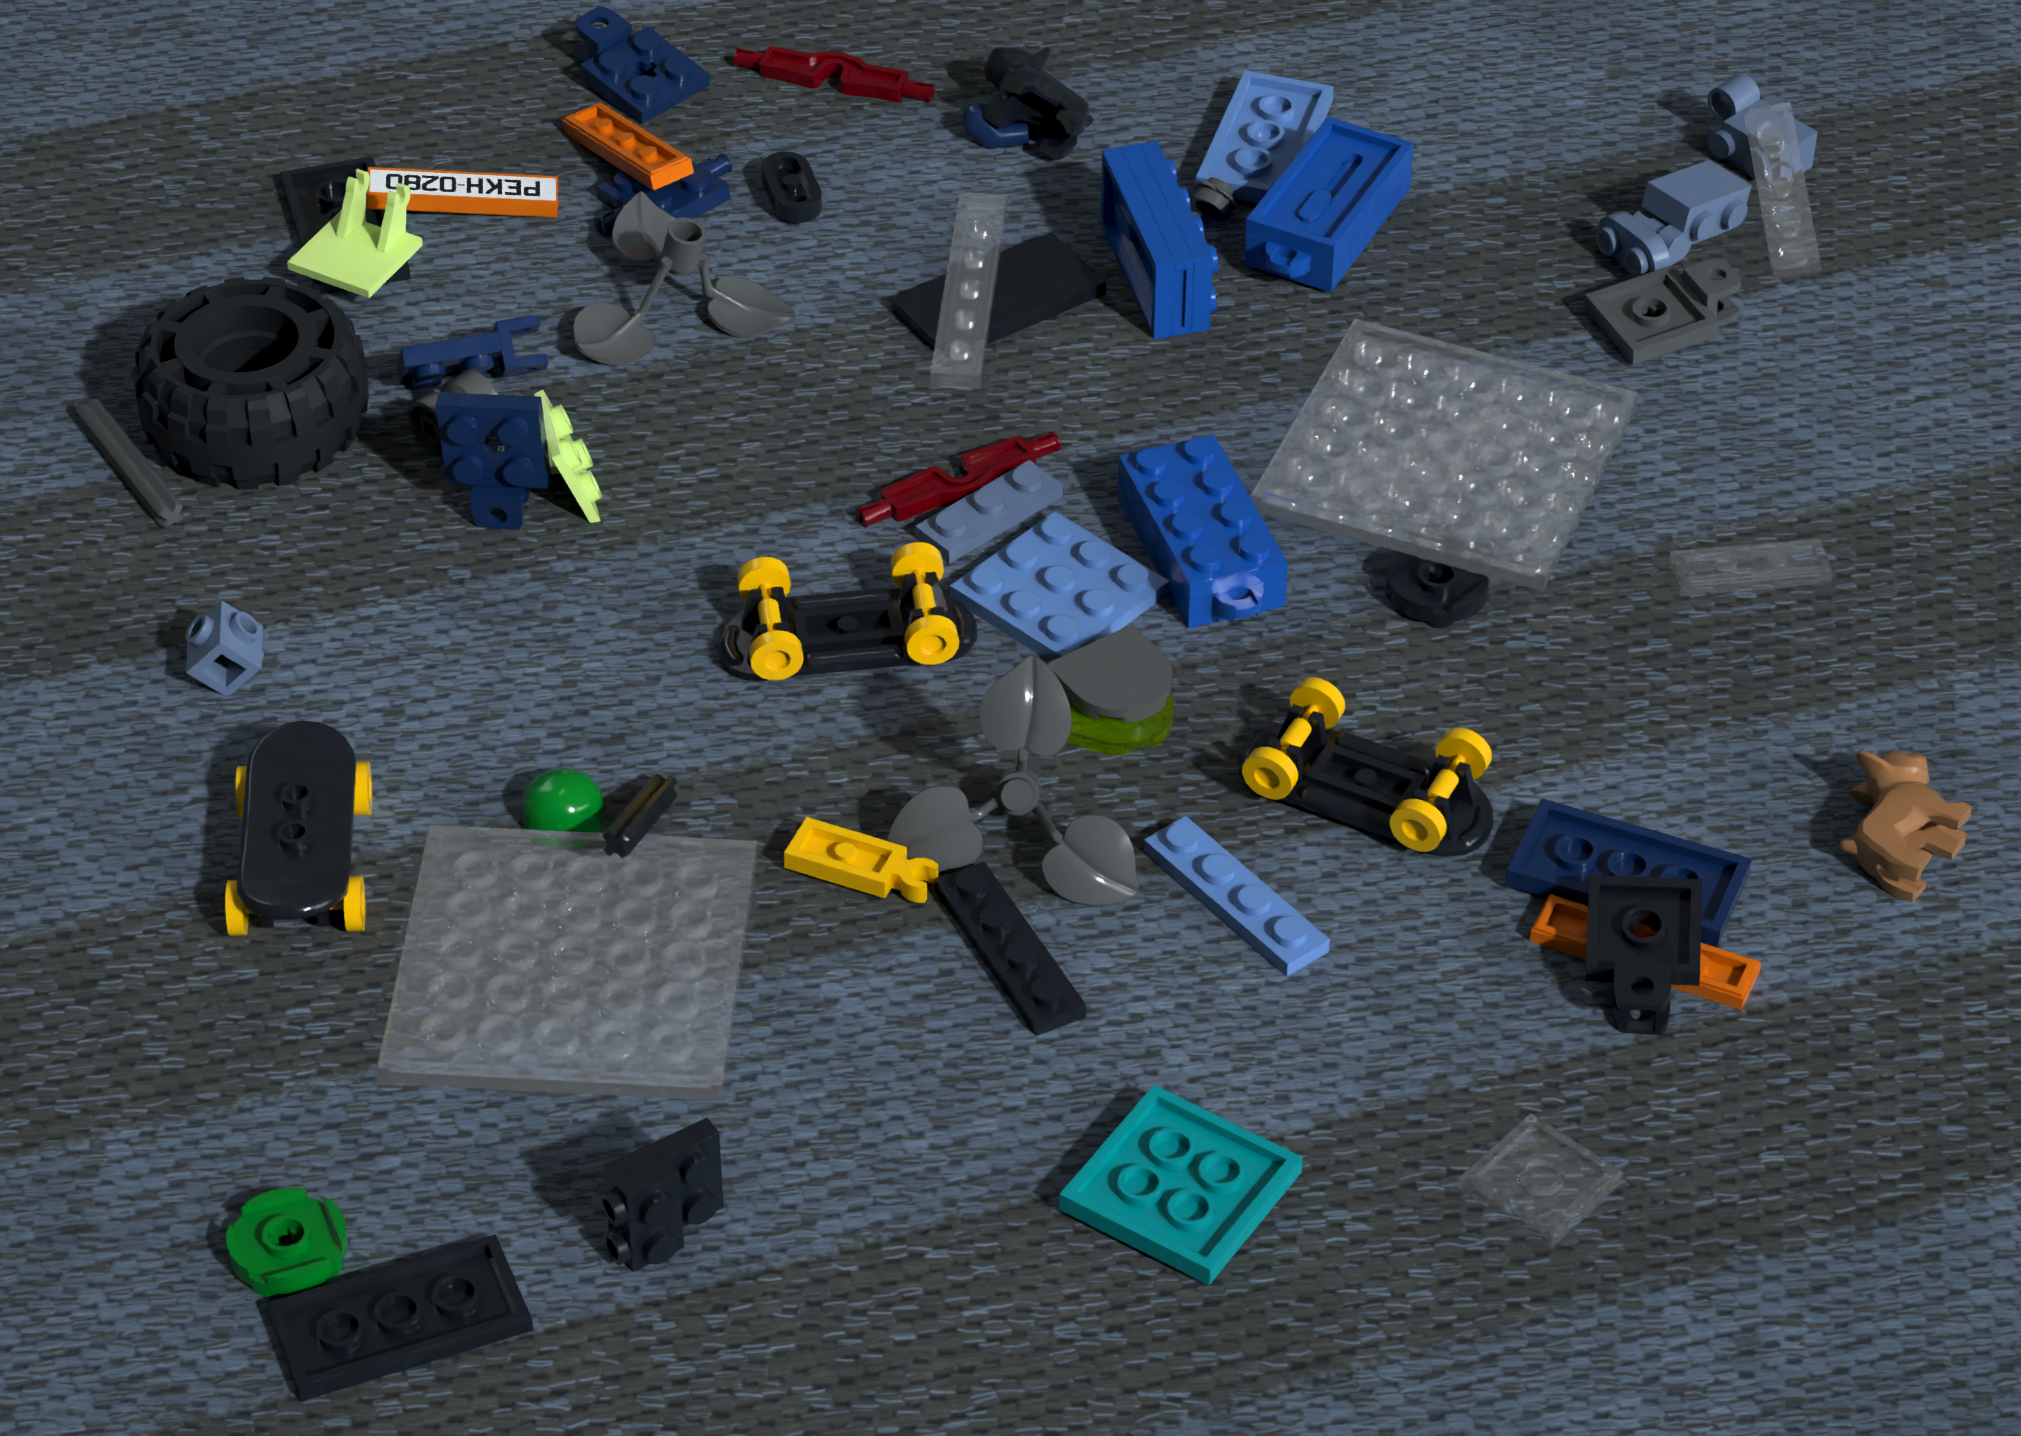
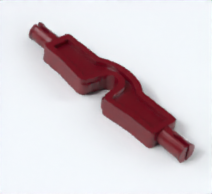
M769 46L765 53L737 48L734 54V67L758 70L761 77L781 80L807 88H818L828 76L838 75L840 76L838 82L839 92L844 95L878 98L894 102H900L904 97L930 103L935 94V84L909 80V73L907 71L866 64L858 57L841 52L805 53Z
M1053 431L1027 442L1018 435L994 445L964 453L959 460V471L963 473L964 477L955 478L941 468L931 466L903 481L881 489V500L856 508V518L860 523L862 522L864 528H867L890 517H893L897 522H901L938 506H950L1024 462L1030 460L1036 464V459L1060 451V440Z

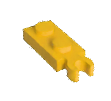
M806 817L784 851V868L881 898H886L891 888L900 890L903 897L909 901L925 903L927 900V883L921 880L935 884V879L939 877L938 863L928 858L908 860L907 847L809 817Z

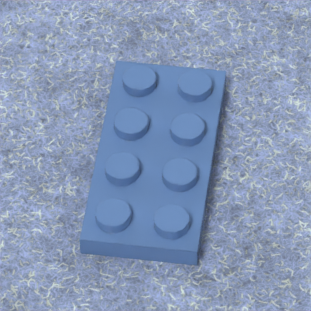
M1244 70L1196 175L1195 184L1199 181H1208L1210 177H1215L1233 188V199L1258 204L1324 122L1333 102L1334 86Z

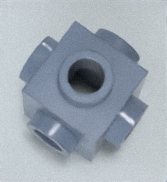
M221 600L207 614L198 615L189 625L185 638L187 641L186 673L222 695H232L262 669L264 651L262 650L263 625L258 623L248 613L240 612Z

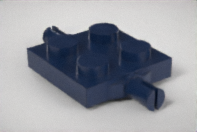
M724 153L703 164L692 162L693 174L654 191L623 171L618 172L614 177L596 186L598 199L612 209V211L594 219L596 230L602 233L603 236L612 232L621 210L640 191H643L656 206L674 218L685 217L693 219L730 200L729 183L719 178V176L732 171V163L727 155L724 156Z

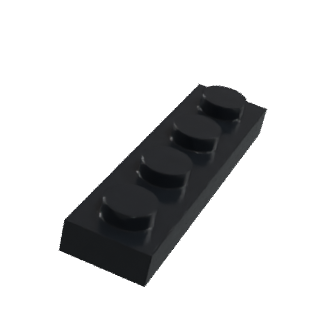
M984 861L935 879L936 894L1035 1036L1086 1018L1085 1002Z

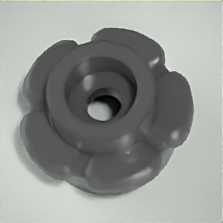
M1210 177L1208 181H1199L1194 186L1196 192L1191 202L1199 211L1222 220L1229 210H1235L1237 203L1233 200L1232 196L1234 190L1226 182Z

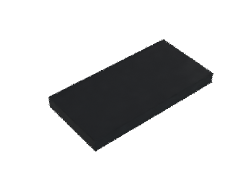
M373 157L280 172L281 184L301 248L342 210L348 177L356 179L357 169L368 172V167H376ZM366 208V222L381 227L385 210ZM406 261L385 283L411 279L408 262ZM310 278L313 289L320 291V295L346 291Z
M1051 232L891 298L892 312L944 362H947L1105 295L1106 281Z
M496 1234L266 1302L268 1317L300 1401L534 1331L533 1320Z

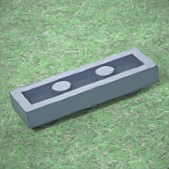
M1028 460L916 525L915 539L919 542L935 546L940 551L942 559L950 564L1062 498L1063 484Z

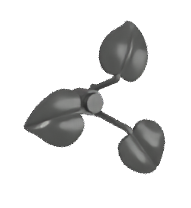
M640 191L625 205L618 215L612 231V244L616 252L628 262L643 265L655 261L660 267L637 313L633 317L624 308L615 304H590L583 308L575 317L573 339L574 346L582 354L603 364L621 366L644 357L652 349L655 336L652 331L639 323L644 320L667 272L682 277L689 275L696 268L700 270L704 294L712 299L707 308L708 317L725 333L740 338L759 336L788 324L793 320L796 312L766 288L743 277L723 276L717 280L714 288L708 269L710 256L702 253L707 235L704 226L691 218H674L656 206L643 191Z
M1029 655L1015 668L994 682L986 692L979 710L980 726L987 740L1002 751L1018 749L1017 766L1007 769L1001 775L996 795L990 797L986 803L969 813L968 800L961 789L948 785L932 786L924 789L911 798L898 813L889 831L887 841L907 847L908 860L928 858L938 863L939 877L972 866L976 862L982 850L983 836L978 826L974 823L975 821L983 818L997 807H1001L1006 813L1015 816L1025 815L1032 811L1051 839L1057 843L1046 853L1042 861L1043 874L1055 892L1067 900L1085 905H1109L1127 900L1136 895L1139 890V882L1136 873L1134 848L1124 828L1112 818L1102 814H1086L1071 821L1065 831V835L1058 831L1046 813L1044 806L1038 802L1041 784L1035 772L1027 768L1028 751L1040 756H1051L1058 753L1069 737L1072 717L1067 695L1057 676L1039 657Z

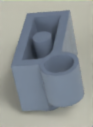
M1743 73L1737 74L1709 92L1707 97L1709 109L1719 121L1707 128L1705 149L1712 152L1715 157L1728 161L1745 171L1751 178L1760 180L1775 190L1813 167L1818 131L1760 99L1759 88L1751 77Z

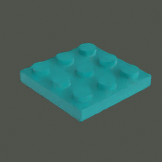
M1153 1085L1059 1194V1210L1210 1285L1302 1173L1303 1157Z

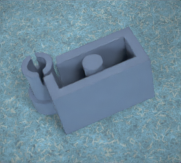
M1707 160L1648 181L1641 205L1644 209L1641 212L1637 211L1633 217L1662 238L1667 246L1671 265L1687 255L1692 244L1730 231L1743 222L1748 211L1747 201L1752 185L1713 161Z

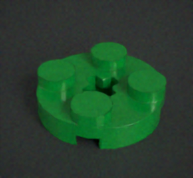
M294 1187L270 1190L250 1199L241 1207L242 1216L235 1222L234 1226L230 1223L226 1232L230 1265L239 1279L249 1284L252 1291L256 1294L273 1296L276 1294L306 1291L326 1280L336 1277L343 1268V1259L348 1249V1238L344 1216L332 1200L323 1196V1203L317 1199L308 1198L305 1189ZM283 1235H290L293 1241H298L290 1246H278L279 1237Z

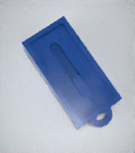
M1327 116L1246 218L1244 265L1332 292L1410 190L1414 143Z
M1158 141L1102 150L1101 226L1153 339L1210 330V312H1215L1217 309L1216 293L1212 285V274L1218 273L1219 268L1216 249L1213 244L1207 245L1204 239L1202 220L1199 215L1193 216L1190 210L1188 191L1186 187H1179L1174 162L1171 158H1165Z
M1214 434L1119 455L1118 501L1158 574L1169 580V594L1188 628L1222 620L1235 622V618L1249 617L1254 614L1258 616L1262 611L1285 606L1288 562Z

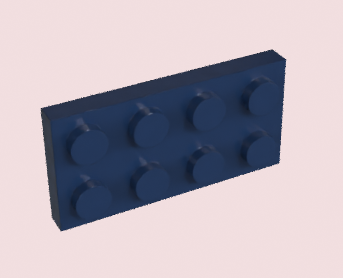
M1541 799L1508 866L1505 885L1547 898L1552 894L1588 906L1590 875L1702 879L1701 943L1718 947L1748 879L1752 859ZM1641 922L1642 924L1650 926V923Z

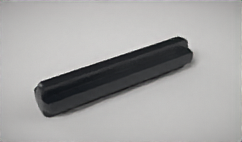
M658 773L653 775L606 830L603 838L607 844L603 847V850L608 856L614 853L618 854L621 858L629 856L678 796L674 790L678 782L673 776L670 775L665 779Z

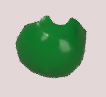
M570 768L548 770L535 776L533 781L528 782L522 798L523 829L530 837L542 845L561 848L584 843L597 834L602 827L604 805L601 788L587 773Z

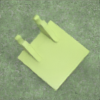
M357 169L356 179L352 177L347 179L342 210L287 262L288 270L370 298L423 246L421 237L406 232V208L410 200V188L397 183V193L393 191L388 192L382 226L366 222V192L370 185V175L366 171Z
M544 390L534 393V396H539L542 399L551 474L562 475L590 523L601 521L595 501L601 499L602 494L592 472L586 470L593 466V462L581 438L576 441L572 440L569 434L573 433V428L561 404L553 407Z

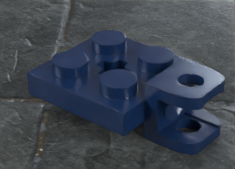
M601 6L575 20V31L585 41L579 46L576 45L574 47L573 56L580 65L579 78L621 112L641 125L709 86L710 74L649 26L631 35L632 25L611 9ZM600 22L606 24L607 27L598 29L593 27L592 24ZM638 74H649V75H651V76H647V75H639V76H637V75H638Z
M539 315L496 321L492 330L493 333L402 347L396 365L400 384L412 382L413 389L434 387L442 384L441 377L460 374L467 369L476 370L483 376L489 377L491 376L490 369L497 368L498 365L501 378L546 370L548 366L547 354L516 358L512 337L538 332V328L541 326Z
M439 392L435 406L447 484L472 485L469 497L473 520L478 527L519 530L524 517L523 503L528 501L531 488L548 489L551 477L541 397ZM487 436H495L497 443L505 445L494 446L488 444L485 440ZM499 508L505 511L507 516L502 518L495 517L489 510Z

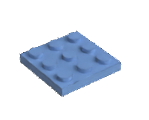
M1056 511L950 585V595L963 603L969 611L1050 662L1122 629L1169 594V580Z

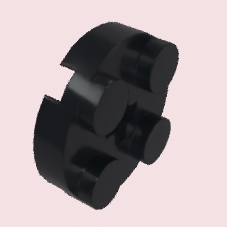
M1427 540L1415 541L1403 546L1389 560L1385 586L1386 598L1400 612L1413 619L1424 621L1433 628H1447L1455 621H1461L1473 616L1485 605L1489 590L1488 567L1483 557L1475 550L1461 543L1444 540L1443 548H1426ZM1430 579V580L1433 581V582H1439V581H1441V580H1445V581H1447V582H1446V583L1438 584V583H1432V582H1430V581H1428V580Z

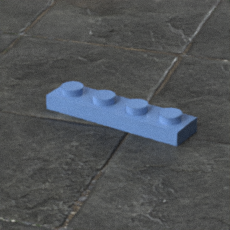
M1187 816L1144 839V853L1286 977L1329 952L1330 939Z

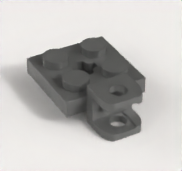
M1710 259L1683 268L1682 278L1671 266L1585 294V311L1632 365H1636L1717 337L1719 326L1731 323L1739 317V307L1728 296L1736 293L1741 288L1742 278L1724 259ZM1712 275H1719L1724 277L1725 279L1721 281H1713L1708 277ZM1717 305L1721 306L1723 309L1717 312ZM1643 314H1649V315L1652 316V317H1647V316H1644Z

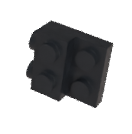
M708 1118L702 1119L603 1166L605 1192L601 1193L600 1200L608 1218L609 1230L604 1233L605 1246L617 1265L626 1262L632 1272L649 1264L657 1265L668 1261L678 1250L684 1248V1226L702 1224L709 1220L716 1211L724 1208L720 1135Z

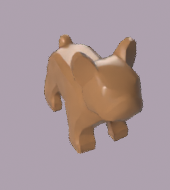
M1861 749L1857 753L1856 758L1860 766L1867 773L1868 778L1866 782L1860 783L1851 789L1850 794L1857 800L1873 806V808L1858 824L1853 837L1840 841V849L1845 853L1853 855L1855 861L1870 876L1875 878L1885 891L1896 898L1913 902L1926 888L1927 883L1919 877L1931 860L1932 854L1928 851L1952 860L1965 846L1967 833L1959 828L1971 817L1972 806L1964 802H1948L1937 791L1928 786L1930 777L1925 756L1913 752L1904 753L1890 750L1881 757H1878Z

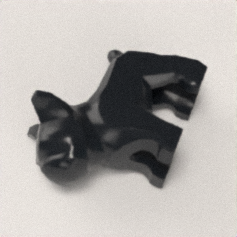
M1002 46L993 49L985 63L984 73L999 93L998 101L993 100L990 102L984 115L985 119L999 128L1012 123L1026 122L1037 129L1047 132L1049 139H1043L1039 150L1056 160L1063 159L1074 149L1077 144V138L1083 133L1085 127L1093 123V117L1089 115L1088 103L1051 74L1043 71V67L1052 50L1048 46L1033 54L1019 46Z

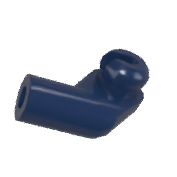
M980 104L970 105L963 112V126L965 130L986 149L1029 144L1026 122L1012 123L999 128L985 119L984 115L987 109Z

